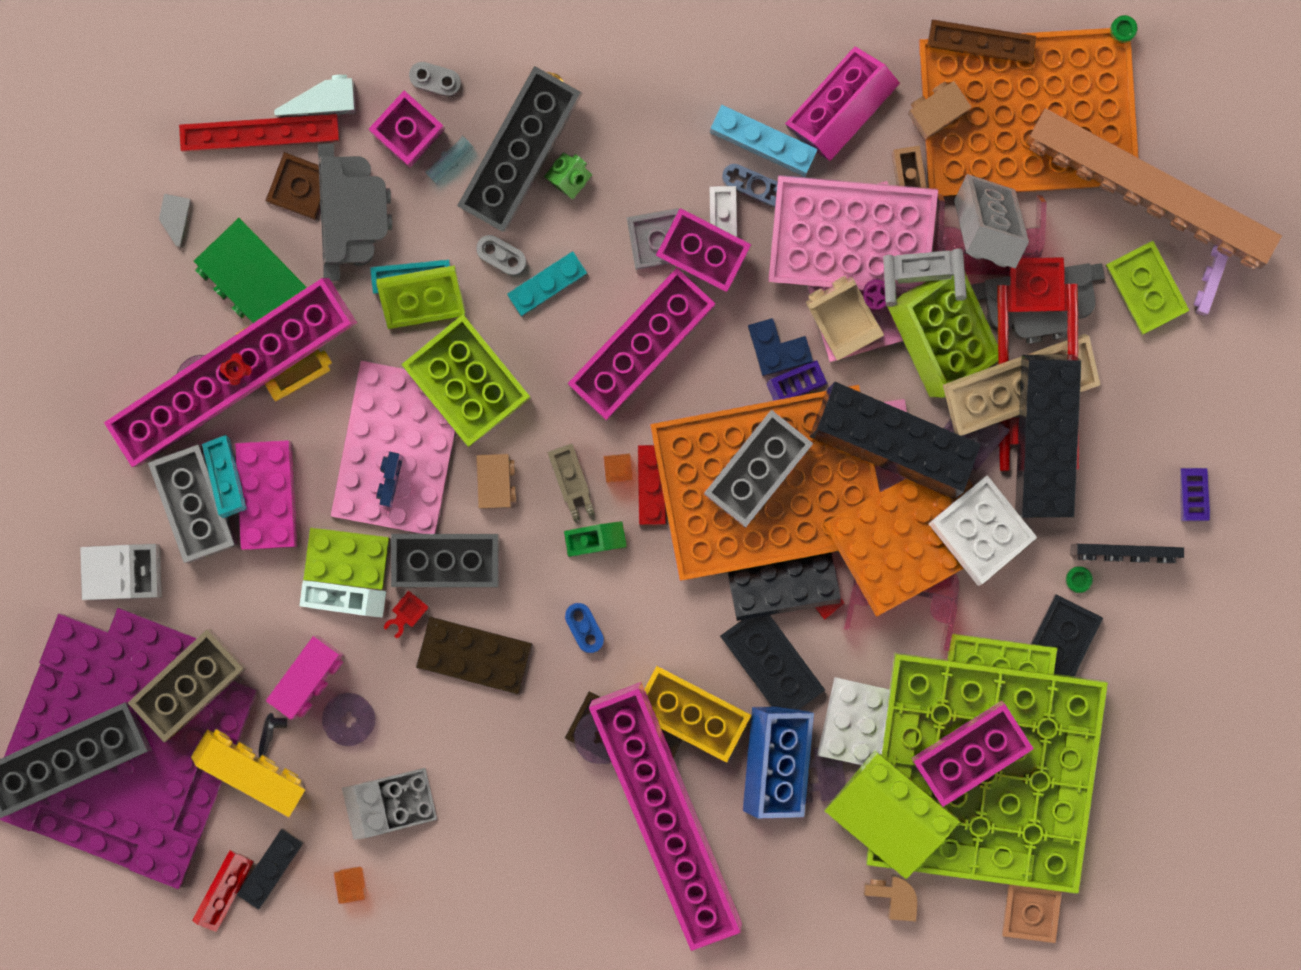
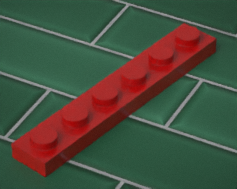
M337 114L179 124L181 152L340 142Z

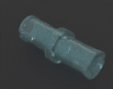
M462 135L447 152L443 151L441 153L442 157L425 173L438 184L452 168L456 169L459 166L457 163L475 147Z

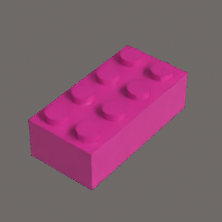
M283 440L235 443L236 466L247 508L239 512L241 550L298 547L292 442Z
M1000 701L912 757V760L942 807H944L1034 748L1005 703Z

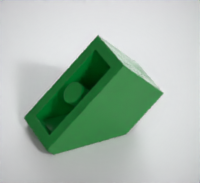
M623 521L564 531L568 557L627 547Z

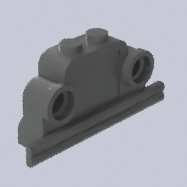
M318 144L323 276L331 281H340L339 265H366L373 258L375 251L374 243L381 241L387 234V231L392 230V215L387 214V204H391V190L386 188L382 178L370 176L371 166L365 158L360 156L335 157L334 144Z
M1087 263L1064 267L1065 284H1078V319L1089 316L1095 307L1096 301L1092 281L1105 279L1102 263L1094 265ZM1010 276L971 284L977 300H986L987 322L995 331H998L997 285H1010ZM1067 311L1008 312L1009 329L1012 328L1013 335L1017 339L1026 340L1027 344L1042 342V337L1051 335L1053 340L1067 338Z

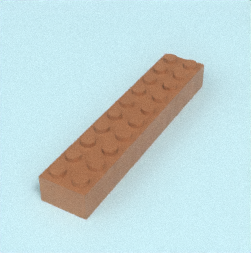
M1046 108L1026 142L1030 145L1029 149L1040 156L1047 154L1053 157L1052 162L1064 169H1067L1069 166L1077 170L1076 175L1086 181H1090L1091 178L1101 183L1099 187L1111 194H1114L1115 191L1124 196L1123 200L1135 207L1138 204L1146 207V212L1157 219L1164 217L1170 220V226L1181 232H1184L1186 229L1194 233L1193 238L1207 245L1208 242H1211L1218 246V252L1228 257H1231L1232 254L1242 259L1240 262L1242 265L1252 270L1256 267L1260 269L1268 263L1282 238V235Z

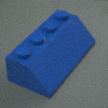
M752 707L743 801L744 812L758 819L805 816L814 720L813 712L781 707Z

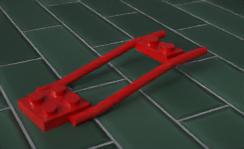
M1064 257L1020 258L1016 268L1010 267V285H997L998 365L1009 361L1008 312L1067 311L1068 354H1074L1078 357V284H1065ZM1012 417L999 422L1000 471H1010V444H1018L1019 417ZM1078 426L1077 469H1079V426Z

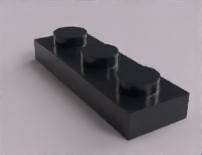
M281 828L237 896L259 910L304 842Z

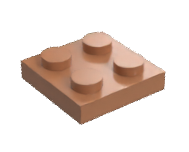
M1008 884L1002 936L1056 943L1062 891Z

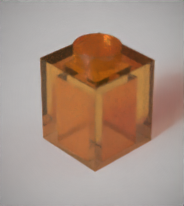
M630 453L603 456L606 484L633 481Z

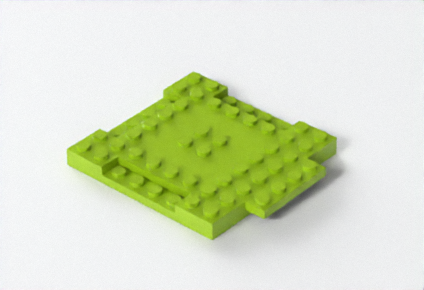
M951 633L947 659L894 652L881 754L938 801L913 762L912 757L998 702L1003 701L1034 748L944 806L959 819L960 823L914 872L1078 894L1108 682L1054 674L1057 648ZM867 848L866 865L892 868Z

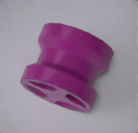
M872 279L865 284L863 296L868 307L881 309L886 306L885 282L883 280Z

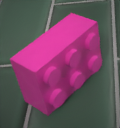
M680 208L656 256L728 292L752 244Z
M319 635L312 636L268 696L266 702L291 720L297 717H304L312 706L309 701L313 695L319 696L328 683L325 681L327 676L335 674L344 662L341 660L343 653Z

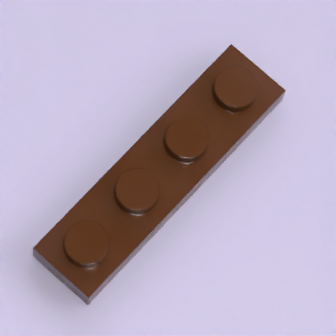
M932 19L927 47L1031 64L1036 36Z

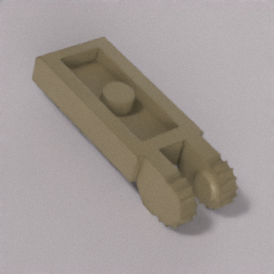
M573 444L547 452L573 521L579 520V513L573 499L583 496L586 512L589 513V516L594 515L595 512L588 495L590 492Z

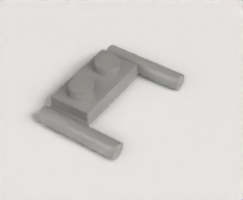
M962 249L883 256L886 306L893 307L897 304L895 281H898V284L952 279V276H954L956 300L962 301L966 299Z

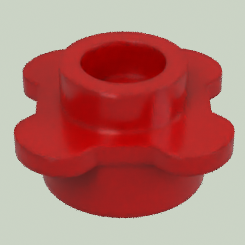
M239 353L232 354L231 359L220 365L221 373H224L232 385L240 384V380L244 376H249L252 372L251 366L245 364L242 360V355ZM234 367L238 368L237 372L234 371Z

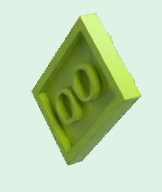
M1154 241L1105 265L1141 335L1190 311Z
M455 265L377 279V288L387 329L460 317L462 314L465 316V307Z
M310 527L303 580L383 590L390 537Z

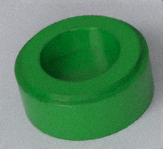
M1127 15L1117 17L1110 26L1112 38L1119 43L1131 41L1138 30L1136 21Z
M1081 566L1071 568L1065 576L1066 586L1075 593L1087 591L1093 582L1091 572Z

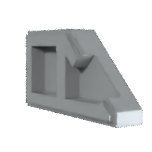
M164 194L159 220L175 245L181 247L191 199Z

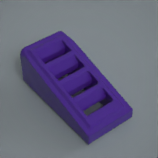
M817 360L772 378L766 383L773 401L805 395L828 384ZM808 370H811L816 381L815 384H812L807 373ZM798 374H801L806 386L805 388L802 387L797 376ZM787 379H791L796 390L795 392H792ZM779 383H781L782 388H783V390H784L786 396H784V394H783V392H782V390H781V388H780V386H779Z
M1180 468L1181 521H1210L1207 468ZM1187 476H1201V481H1187ZM1187 486H1201V492H1188ZM1188 497H1201V502H1188ZM1189 507H1201V513H1189Z

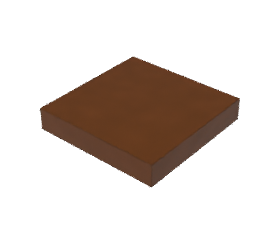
M284 152L265 201L316 220L320 209L319 165Z

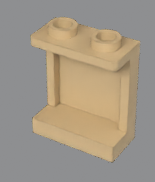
M846 276L838 278L832 282L833 287L826 291L819 289L808 296L809 300L805 302L837 361L884 336L852 276L848 279Z

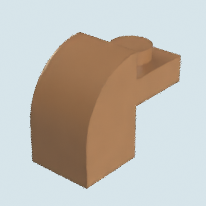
M891 875L890 885H886V880L871 879L870 883H864L863 894L865 896L889 898V919L916 922L917 896L912 886L906 880L899 876Z

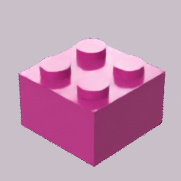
M404 90L371 125L369 131L410 169L445 131V128Z

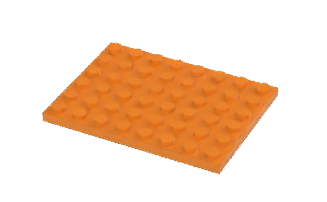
M1110 28L1021 33L1036 36L1033 61L1030 64L927 47L928 39H919L922 96L927 99L934 94L932 90L946 81L949 85L955 81L972 107L969 112L925 140L928 188L938 189V197L956 196L967 174L1015 189L1016 193L1100 188L1101 183L1091 178L1090 181H1086L1077 176V170L1069 166L1067 169L1056 165L1052 162L1053 157L1047 154L1040 156L1029 149L1030 145L1026 142L1046 108L1138 158L1131 41L1127 43L1115 41L1110 34Z
M859 385L848 386L860 392ZM826 391L650 424L680 581L839 551L823 523L880 493L874 464L809 437ZM772 410L813 444L745 528L707 498L704 493Z

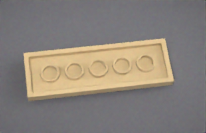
M1086 334L1078 336V358L1081 359L1080 392L1099 386L1100 380L1090 337ZM1063 341L1027 355L1068 354V341ZM1021 357L943 385L956 434L962 436L1019 415Z

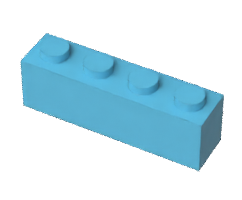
M721 105L710 128L711 134L803 177L806 176L818 150L724 105Z

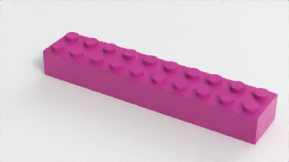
M321 278L105 421L104 424L131 467L141 466L357 324V321L329 278ZM234 353L241 354L245 364L250 365L252 368L251 374L244 376L238 385L230 384L229 379L220 371V365L231 359ZM234 367V371L237 372L238 368Z
M642 682L592 700L589 706L590 712L690 950L693 951L741 933V919Z

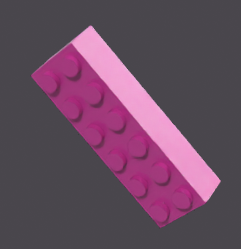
M676 268L567 383L568 386L607 421L715 307V303L685 274Z

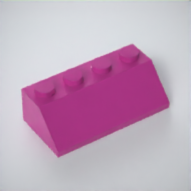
M854 46L789 118L785 125L806 144L818 149V154L831 161L887 97L892 94L900 82L885 64Z

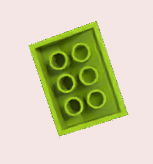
M966 274L965 300H956L954 276H952V279L926 281L896 299L897 304L895 306H887L929 397L946 398L943 388L944 384L988 369L998 361V344Z
M463 314L401 364L468 447L531 399L529 394Z
M876 749L824 810L905 879L944 842L960 823L953 813L947 808L942 807L936 799Z

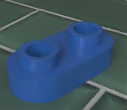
M583 603L570 605L565 612V620L578 646L587 653L598 651L603 645L604 637L590 609ZM576 611L583 613L584 617L581 621H576L573 618ZM589 634L594 635L596 638L595 643L592 645L587 644L585 641L586 636Z

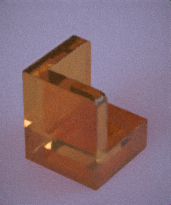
M361 866L336 870L334 872L339 904L365 900L367 898L363 868Z

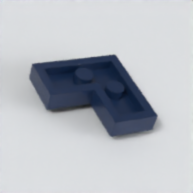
M773 318L748 325L762 376L813 362L806 336L780 343Z
M389 451L388 457L383 456L380 472L384 473L383 478H385L384 484L380 483L377 490L376 499H380L379 505L392 508L404 457L399 453Z

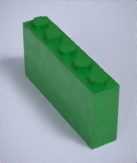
M237 218L193 261L198 266L195 271L205 281L210 278L216 284L213 290L223 300L228 297L235 304L231 307L241 319L247 316L252 323H255L307 288L240 218Z

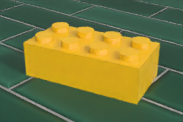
M656 665L644 689L661 729L727 762L751 714Z
M207 729L191 756L196 767L283 815L290 817L305 791L298 774L286 767L283 771L278 769L279 767L275 765L276 762L265 755H261L258 758L252 752L253 749L241 742L237 745L233 744V741L229 739L230 737L218 729L214 733Z

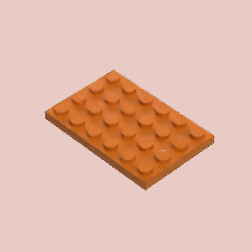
M904 479L823 523L876 617L964 569L928 523L973 487L969 479L964 492L955 499L909 479Z

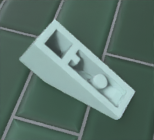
M333 75L332 80H324L275 109L276 118L328 114H356L354 81L352 78H347V75Z
M303 580L300 606L383 618L386 591Z

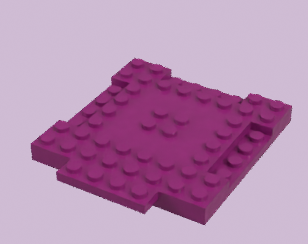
M117 608L108 631L58 613L40 658V666L4 757L122 703L129 702L197 638L121 608ZM234 680L167 742H163L135 711L151 746V751L6 817L0 818V820L24 830L39 833L129 868L132 872L180 889L223 782L196 767L191 756L207 729L213 733L216 729L222 731L230 737L229 739L233 741V744L237 745L258 689Z

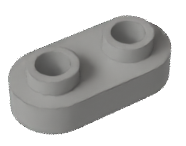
M418 62L410 69V81L418 89L444 97H452L461 88L460 77L453 70L427 62ZM419 71L427 72L425 79L417 77ZM450 78L452 80L451 86L445 87L443 80Z
M493 235L484 236L478 241L476 248L478 256L486 263L512 276L520 274L525 269L526 258L517 248ZM488 245H493L495 251L492 254H487L485 248ZM516 258L518 260L517 266L510 267L508 265L509 259Z

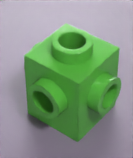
M563 152L555 160L544 178L560 192L574 199L586 185L592 174L585 168L587 163L576 154L571 157Z

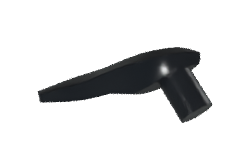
M273 713L268 714L260 737L259 758L267 753L269 743L273 738V728L286 729L287 718H274Z

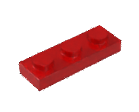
M638 445L639 525L665 524V500L654 445Z
M229 850L192 921L199 926L217 932L254 861L249 857Z

